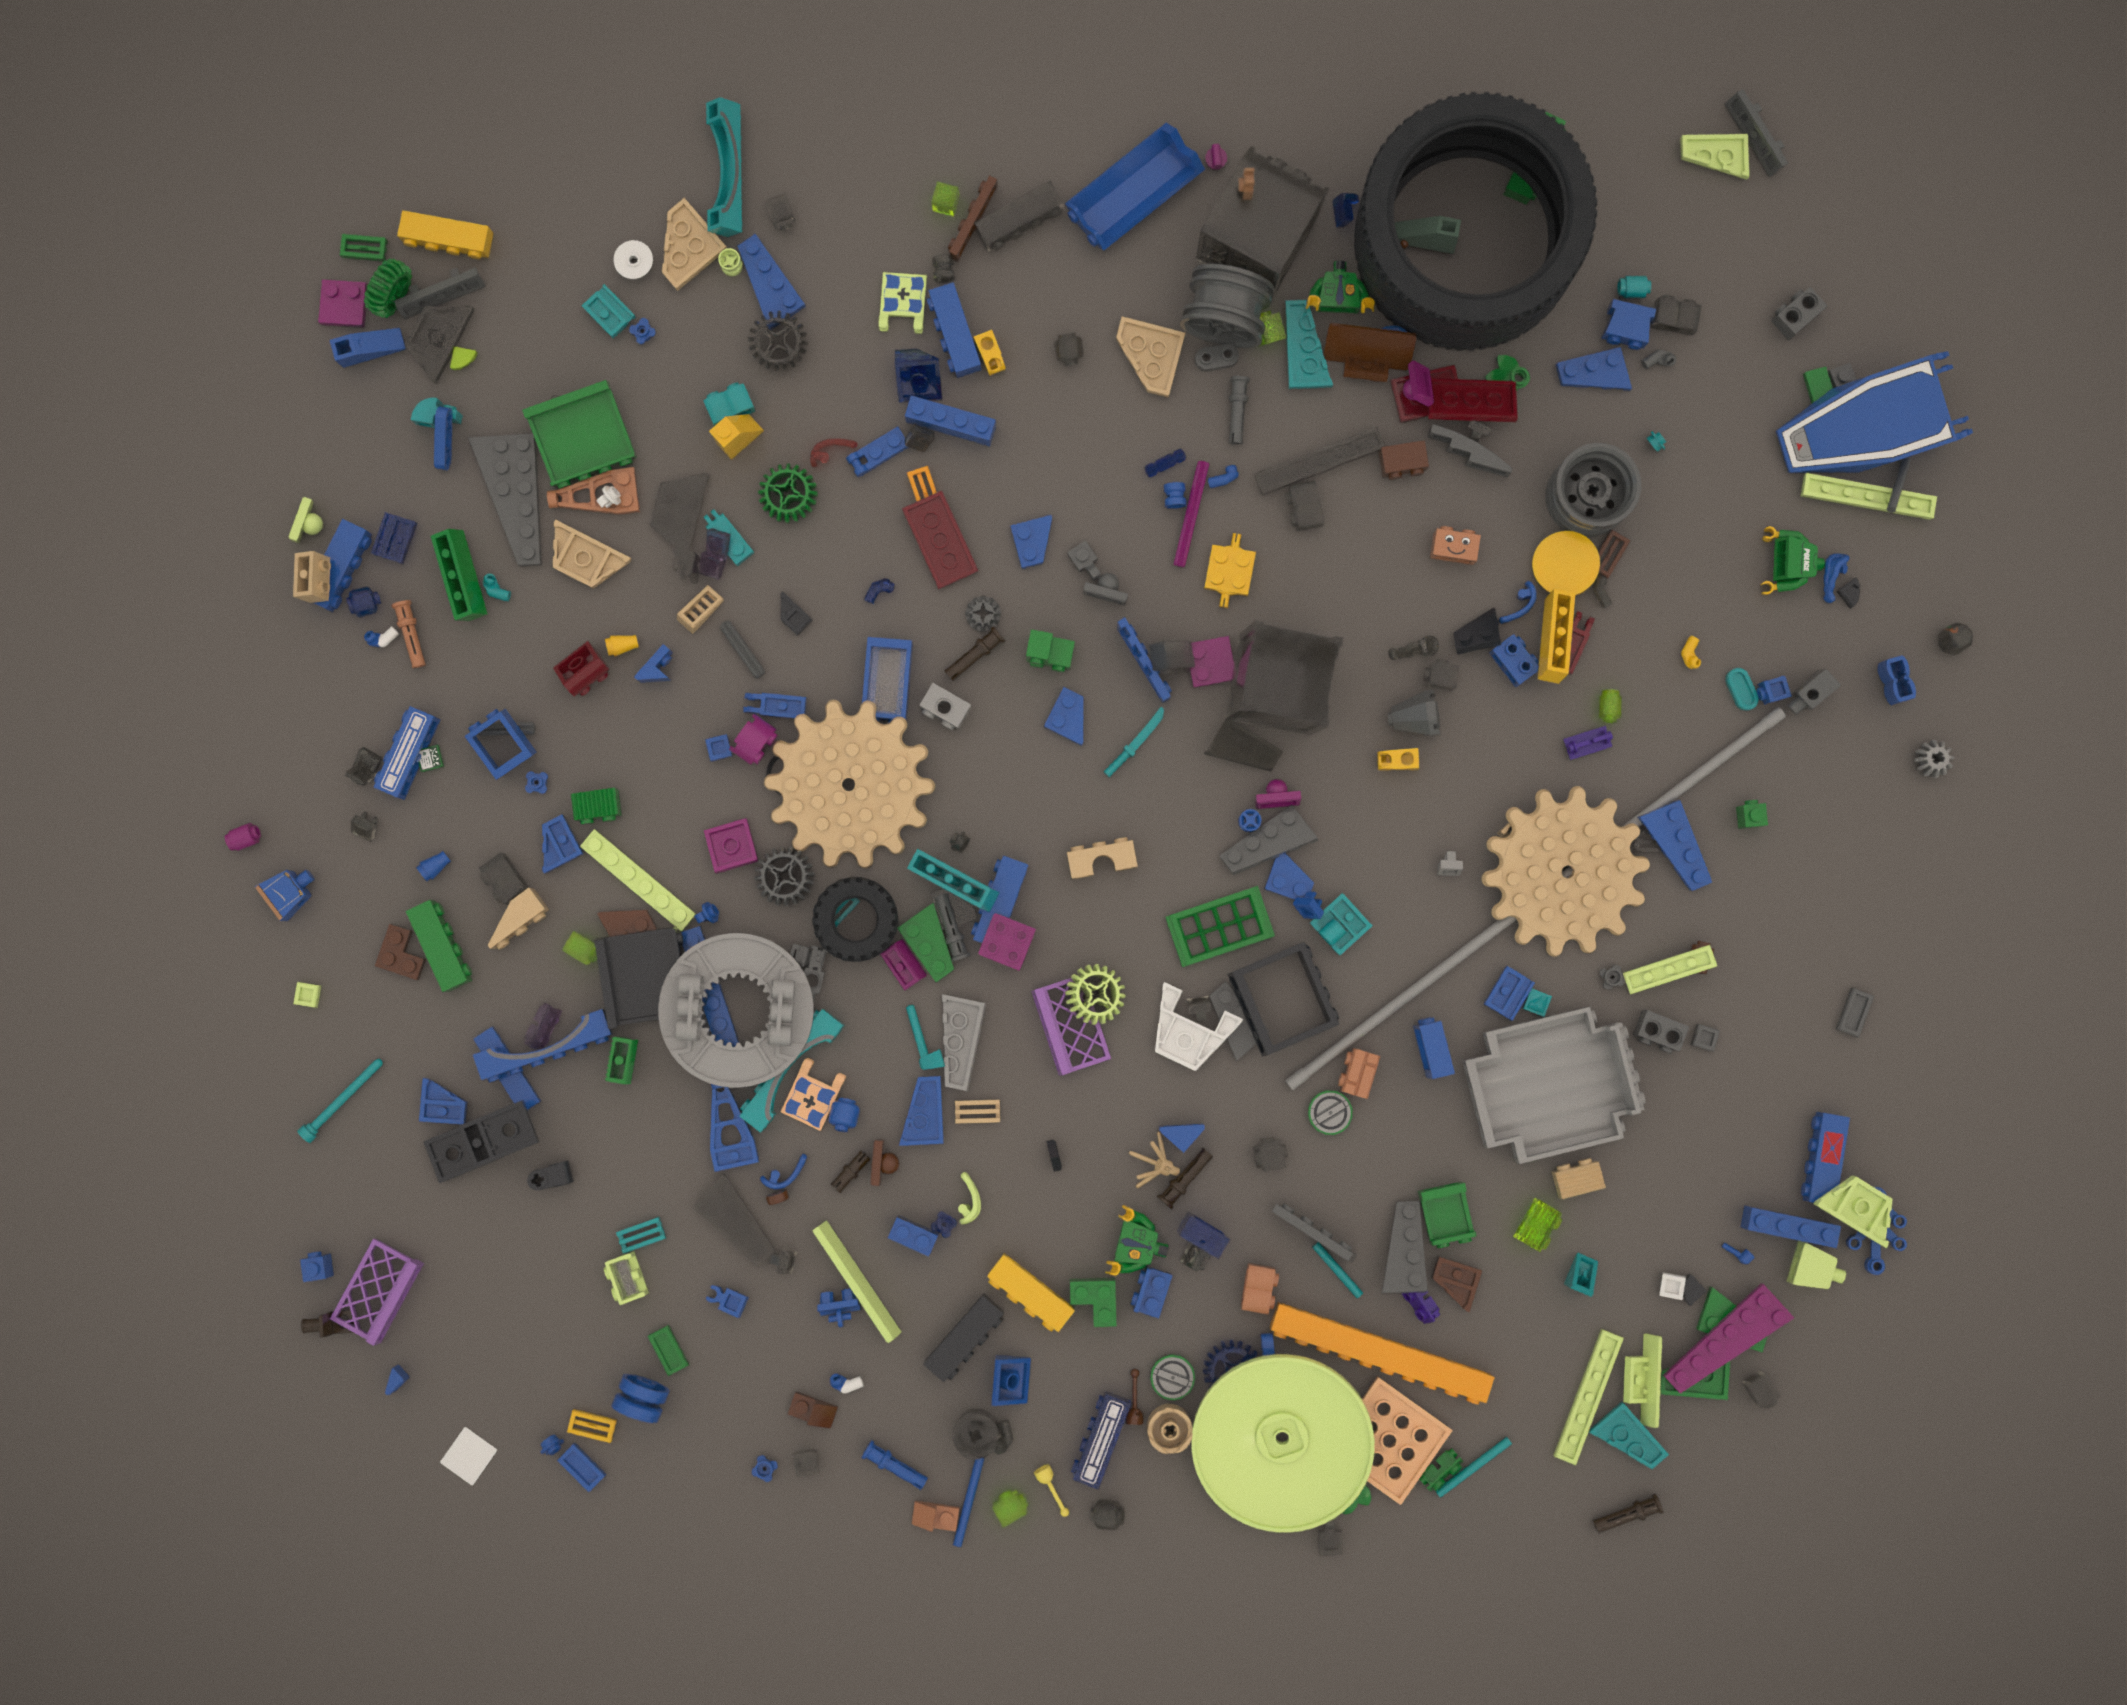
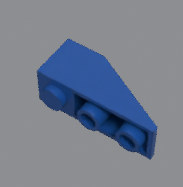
M400 328L353 333L329 340L335 361L343 368L406 350Z

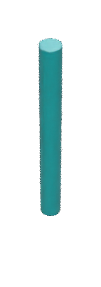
M1505 1437L1449 1479L1442 1488L1435 1492L1440 1498L1512 1445L1508 1437Z

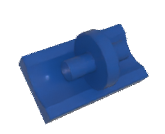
M851 1288L841 1290L842 1301L834 1302L833 1292H823L820 1296V1304L817 1305L820 1315H830L828 1316L829 1322L837 1321L839 1328L844 1327V1320L852 1319L851 1312L861 1310L860 1302Z

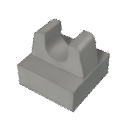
M1446 851L1444 860H1440L1437 866V875L1460 876L1463 870V861L1456 860V851Z

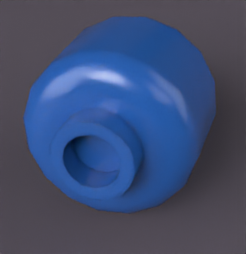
M838 1098V1101L833 1102L831 1105L828 1121L831 1125L835 1126L834 1130L848 1132V1129L857 1126L860 1108L854 1100Z

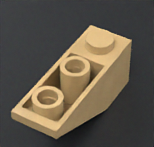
M534 888L526 889L510 901L488 943L490 949H503L510 943L509 939L514 935L517 937L528 930V925L532 922L536 924L546 917L545 913L549 911V908Z

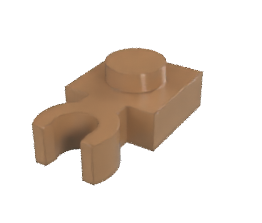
M1245 168L1242 178H1238V192H1242L1243 200H1252L1255 183L1254 168Z

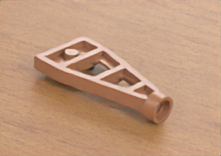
M634 467L610 470L562 489L547 491L549 508L560 507L617 515L640 512ZM611 483L621 494V503L619 505L612 504L608 508L606 506L602 508L597 502L595 491L599 486ZM589 489L591 501L588 503L575 502L574 492Z

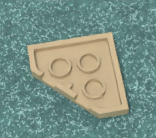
M685 198L667 212V233L665 234V254L662 266L663 275L678 291L717 259L724 249H727L716 234L707 232V223Z
M1121 317L1116 336L1118 344L1146 391L1169 398L1185 332Z

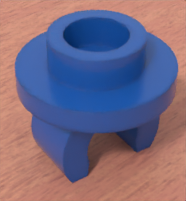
M706 902L702 905L703 911L695 915L698 924L707 920L711 923H716L719 910L714 904Z

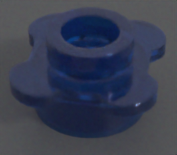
M939 1212L936 1221L931 1224V1229L941 1233L943 1238H948L951 1236V1230L957 1226V1221L945 1212Z

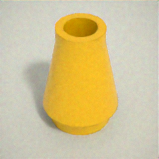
M610 635V638L605 639L608 656L614 655L616 657L632 649L639 648L636 635Z

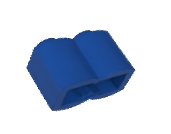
M1903 655L1878 663V675L1885 684L1884 695L1890 705L1902 703L1916 697L1914 682L1909 677V664Z

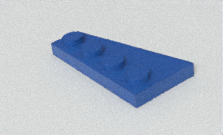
M1126 618L1121 619L1117 622V630L1163 704L1170 699L1169 693L1172 690L1166 681L1162 682L1158 675L1160 673L1159 668L1154 661L1151 663L1147 656L1149 653L1144 644H1140L1137 639V633L1133 626L1129 625Z
M1680 800L1637 817L1647 828L1652 839L1657 842L1664 856L1672 863L1674 870L1690 891L1712 883Z

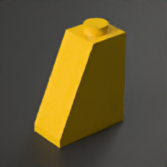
M749 414L724 417L709 432L717 445L732 460L764 430Z

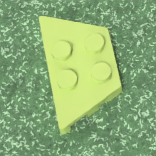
M1852 1175L1814 1202V1205L1885 1248L1888 1247L1889 1241L1886 1240L1887 1227H1890V1211L1892 1210L1893 1199L1863 1180Z

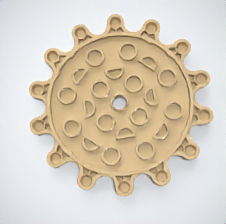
M830 700L825 706L826 717L823 721L817 723L812 721L807 715L799 714L794 719V725L799 733L798 739L794 743L779 740L772 746L774 755L783 762V769L777 774L767 775L764 778V786L768 790L778 791L782 795L783 801L779 807L772 811L771 819L776 824L791 822L796 826L797 833L792 840L794 850L804 851L812 844L821 846L823 849L822 861L827 867H835L842 854L852 853L861 868H869L873 864V851L876 847L884 846L892 854H900L905 848V844L900 837L901 829L907 825L922 828L927 822L925 814L919 811L915 804L919 796L931 794L935 790L934 781L929 778L920 777L916 771L917 764L927 758L928 749L922 744L907 746L903 743L902 735L907 728L905 718L898 716L888 724L879 723L876 719L877 708L872 701H864L858 713L850 716L844 713L839 701ZM846 778H851L855 782V787L851 791L843 787V782Z
M1580 786L1572 787L1567 800L1563 803L1555 802L1550 791L1546 789L1539 790L1535 795L1536 809L1530 814L1522 812L1517 807L1509 808L1506 812V819L1512 827L1510 835L1505 838L1492 836L1486 844L1488 850L1498 856L1499 865L1494 870L1484 872L1481 880L1485 886L1497 887L1502 893L1501 900L1492 908V916L1497 920H1503L1507 917L1517 919L1519 926L1515 933V940L1518 944L1526 945L1534 936H1543L1547 943L1546 951L1553 957H1557L1562 953L1563 946L1568 940L1577 941L1581 951L1584 953L1594 952L1596 949L1595 936L1597 932L1601 929H1607L1616 936L1623 934L1626 926L1620 917L1621 909L1626 905L1641 906L1645 900L1644 894L1635 889L1632 884L1633 877L1636 874L1646 872L1650 867L1648 858L1635 856L1630 851L1632 841L1640 834L1638 825L1629 823L1622 827L1617 826L1613 820L1614 813L1617 810L1616 801L1606 798L1598 807L1591 808L1585 800L1586 792ZM1565 866H1570L1573 869L1569 878H1564L1562 875V869Z

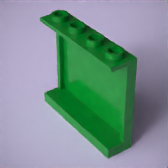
M607 380L522 410L525 418L528 419L550 477V485L553 487L557 486L558 489L571 485L570 481L578 478L579 482L591 478V473L599 471L602 474L612 470L611 466L620 464V467L633 463L632 459L637 457Z

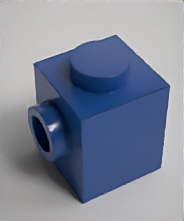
M321 1251L307 1253V1258L300 1260L303 1282L334 1276L331 1253L322 1255Z

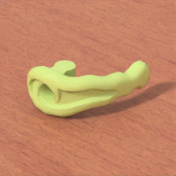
M963 1172L961 1173V1178L971 1192L973 1207L971 1209L969 1204H961L958 1207V1211L964 1216V1218L959 1220L960 1224H967L974 1221L980 1214L981 1200L979 1192L969 1174Z

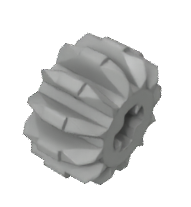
M1931 740L1929 744L1925 742L1921 744L1922 749H1917L1915 752L1920 756L1914 759V762L1920 763L1916 770L1924 769L1923 776L1931 774L1933 778H1937L1939 774L1942 776L1946 775L1947 769L1953 767L1949 761L1954 760L1955 757L1948 754L1952 748L1944 749L1945 742L1943 741L1937 743L1936 740Z

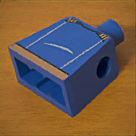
M307 869L298 876L294 871L286 870L258 884L255 888L280 921H288L312 896L306 886L314 881L315 878Z

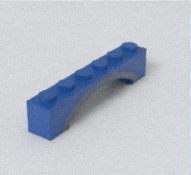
M601 1009L581 1016L582 1022L572 1033L547 1048L529 1053L509 1054L499 1052L498 1047H493L473 1054L481 1080L488 1079V1082L491 1083L502 1079L501 1074L509 1072L510 1075L522 1072V1067L529 1064L533 1068L544 1064V1059L553 1057V1060L567 1056L566 1051L574 1049L575 1052L587 1049V1044L594 1041L596 1045L609 1041L608 1037L613 1035L612 1029H608L605 1010Z

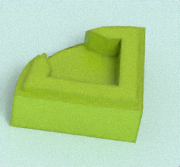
M454 347L450 368L452 370L463 369L476 359L478 352Z

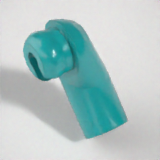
M490 573L486 574L483 578V586L487 595L508 602L511 597V591L501 589L496 577Z

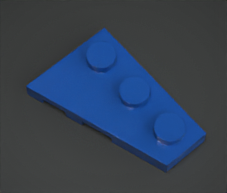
M941 1076L918 1077L899 1146L944 1144Z

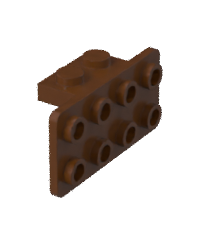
M1330 323L1323 355L1327 361L1344 363L1343 377L1387 382L1389 368L1409 370L1408 364L1412 361L1417 336L1415 333Z

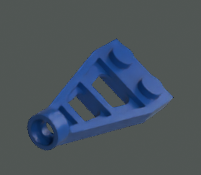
M711 1084L710 1153L714 1172L759 1162L755 1139L747 1122L740 1117L742 1112L730 1087H724L723 1092H718L717 1088H722V1086ZM729 1103L734 1114L733 1119L726 1121L719 1119L718 1108L720 1104ZM724 1126H736L741 1135V1141L732 1145H723L721 1142V1131Z

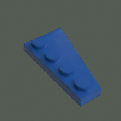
M756 234L738 245L769 331H771L806 306Z

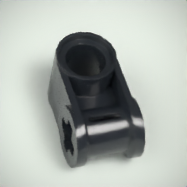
M568 1160L535 1170L529 1174L527 1179L529 1187L533 1190H543L574 1182ZM538 1175L539 1177H544V1181L541 1182V1185L540 1183H535V1179L538 1178Z

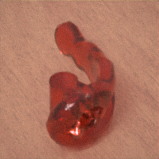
M835 438L817 443L811 452V466L813 468L817 467L816 460L823 463L829 461L828 453H822L821 449L832 445L856 448L857 442Z

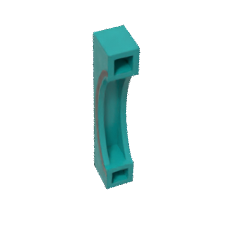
M719 97L706 103V124L710 125L715 137L720 160L719 191L713 208L707 210V232L730 237L742 233L741 110L739 103Z
M822 1009L820 1012L816 1010L813 1013L812 1027L807 1042L795 1061L806 1051L822 1042L832 1043L845 1025L825 1009ZM795 1061L779 1075L767 1080L765 1083H760L754 1090L756 1093L752 1100L747 1099L740 1108L743 1111L740 1117L760 1133L766 1129L777 1114L774 1112V1102L778 1088L785 1074Z

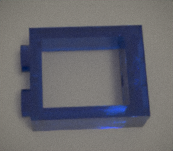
M1189 1211L1177 1229L1179 1236L1217 1259L1220 1258L1230 1241L1227 1234Z

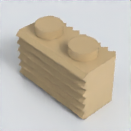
M1586 1158L1579 1160V1165L1570 1167L1568 1163L1557 1166V1170L1552 1171V1176L1558 1198L1565 1199L1606 1188L1599 1162Z

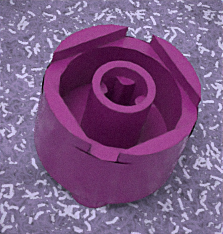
M754 714L752 716L755 719L753 723L748 721L735 738L736 747L730 746L729 748L731 752L750 765L753 763L758 765L765 755L762 751L766 745L771 747L778 737L775 733L776 728Z

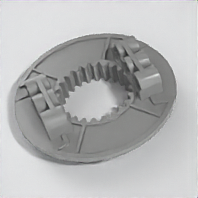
M722 934L694 945L672 966L660 993L658 1005L659 1025L662 1037L670 1053L693 1076L722 1087L753 1086L779 1075L801 1053L812 1027L813 997L803 970L796 960L779 945L751 934ZM740 974L742 979L749 976L751 982L757 979L759 987L765 986L763 992L770 993L767 997V1000L770 1001L769 1023L765 1024L768 1030L760 1032L761 1038L754 1037V1043L746 1041L744 1047L741 1043H737L733 1047L731 1042L724 1046V1040L722 1039L716 1042V1035H708L710 1028H704L706 1020L701 1019V1016L705 1014L702 1011V1007L705 1006L702 1000L708 997L706 990H713V982L720 984L721 977L724 980H728V975L736 978Z

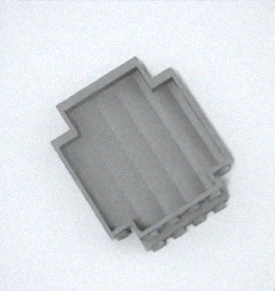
M1583 1007L1483 1032L1488 1054L1462 1060L1484 1147L1492 1148L1511 1143L1515 1162L1522 1164L1623 1139L1625 1126L1623 1120L1619 1119V1116L1639 1114L1642 1110H1645L1643 1104H1646L1644 1093L1639 1090L1638 1082H1640L1637 1069H1634L1632 1063L1634 1053L1631 1047L1628 1048L1626 1039L1629 1038L1626 1026H1623L1622 1022H1616L1595 1027L1597 1017L1594 1010H1591L1590 1007Z

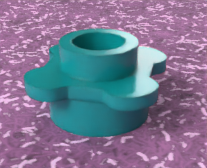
M1651 431V435L1646 439L1656 452L1662 448L1663 450L1666 449L1663 445L1666 443L1663 436L1659 432L1655 434Z

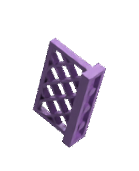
M1072 978L1031 991L1059 1076L1111 1059L1099 1020L1094 1025L1096 1033L1093 1039L1082 1034L1086 1025L1084 1022L1079 1032L1068 1027L1072 1016H1076L1077 1013L1075 1011L1070 1012V1009L1061 1005L1065 992L1068 991L1069 987L1066 986L1063 989L1059 986L1066 985L1068 982H1074ZM1056 988L1063 992L1058 1003L1050 1000L1047 990ZM1081 991L1079 995L1081 1002H1084L1082 996L1083 994L1085 995V993L1083 991ZM1094 1005L1089 1008L1090 1011L1096 1012ZM1059 1008L1070 1013L1065 1025L1056 1019L1055 1015ZM1066 1029L1077 1034L1072 1046L1063 1040L1062 1036ZM1080 1036L1091 1042L1086 1053L1075 1048ZM1093 1044L1102 1047L1103 1057L1096 1059L1089 1055ZM1073 1050L1084 1056L1081 1063L1072 1067L1069 1059ZM1087 1058H1089V1059L1092 1060V1061H1089V1062H1086V1063H1085V1061H1086Z
M376 1238L373 1239L330 1319L365 1338L367 1343L373 1346L380 1344L424 1263L408 1257ZM376 1246L383 1249L386 1259L375 1262L373 1251ZM399 1258L406 1263L402 1270L394 1273L391 1260ZM386 1261L390 1274L379 1277L376 1264ZM371 1266L375 1279L364 1282L362 1272L364 1268ZM391 1277L393 1287L390 1291L383 1293L380 1280ZM376 1281L379 1294L368 1297L365 1284ZM361 1286L364 1299L353 1302L351 1292L353 1288ZM380 1297L382 1307L380 1311L373 1313L369 1300ZM365 1301L368 1314L357 1317L354 1304ZM350 1306L353 1319L345 1321L338 1317L342 1308ZM369 1317L371 1327L368 1333L361 1330L359 1319Z

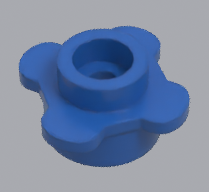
M641 318L639 323L631 325L629 328L630 333L635 335L636 341L639 344H644L656 334L655 329L649 326V321L646 318Z
M532 771L526 774L528 779L525 786L526 792L546 793L548 775L545 772L540 774Z
M556 1434L546 1438L540 1444L542 1447L541 1454L553 1455L561 1449L560 1445L564 1443V1440H560Z
M760 1455L757 1458L756 1466L751 1471L752 1475L763 1479L765 1482H770L773 1478V1471L778 1468V1464L776 1461H770L764 1455Z

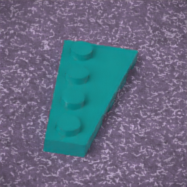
M1307 300L1285 301L1289 389L1332 388V379L1328 372L1326 359H1324L1310 306L1306 309Z

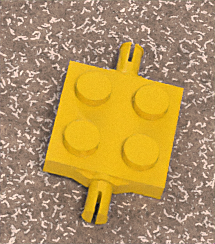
M1232 534L1231 546L1212 545L1204 588L1221 594L1219 604L1221 608H1223V604L1224 608H1228L1230 596H1248L1256 552L1243 550L1239 547L1241 534Z

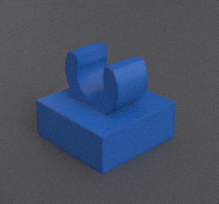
M1307 892L1305 898L1296 897L1293 902L1294 907L1303 918L1321 919L1324 911L1320 907L1322 900L1314 899L1316 892Z

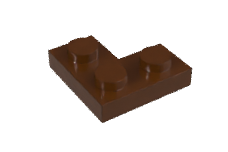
M389 924L375 966L414 980H419L426 959L406 953L413 931Z

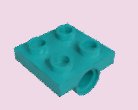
M1343 893L1323 910L1324 914L1321 919H1313L1309 922L1338 956L1344 953L1372 927V924Z

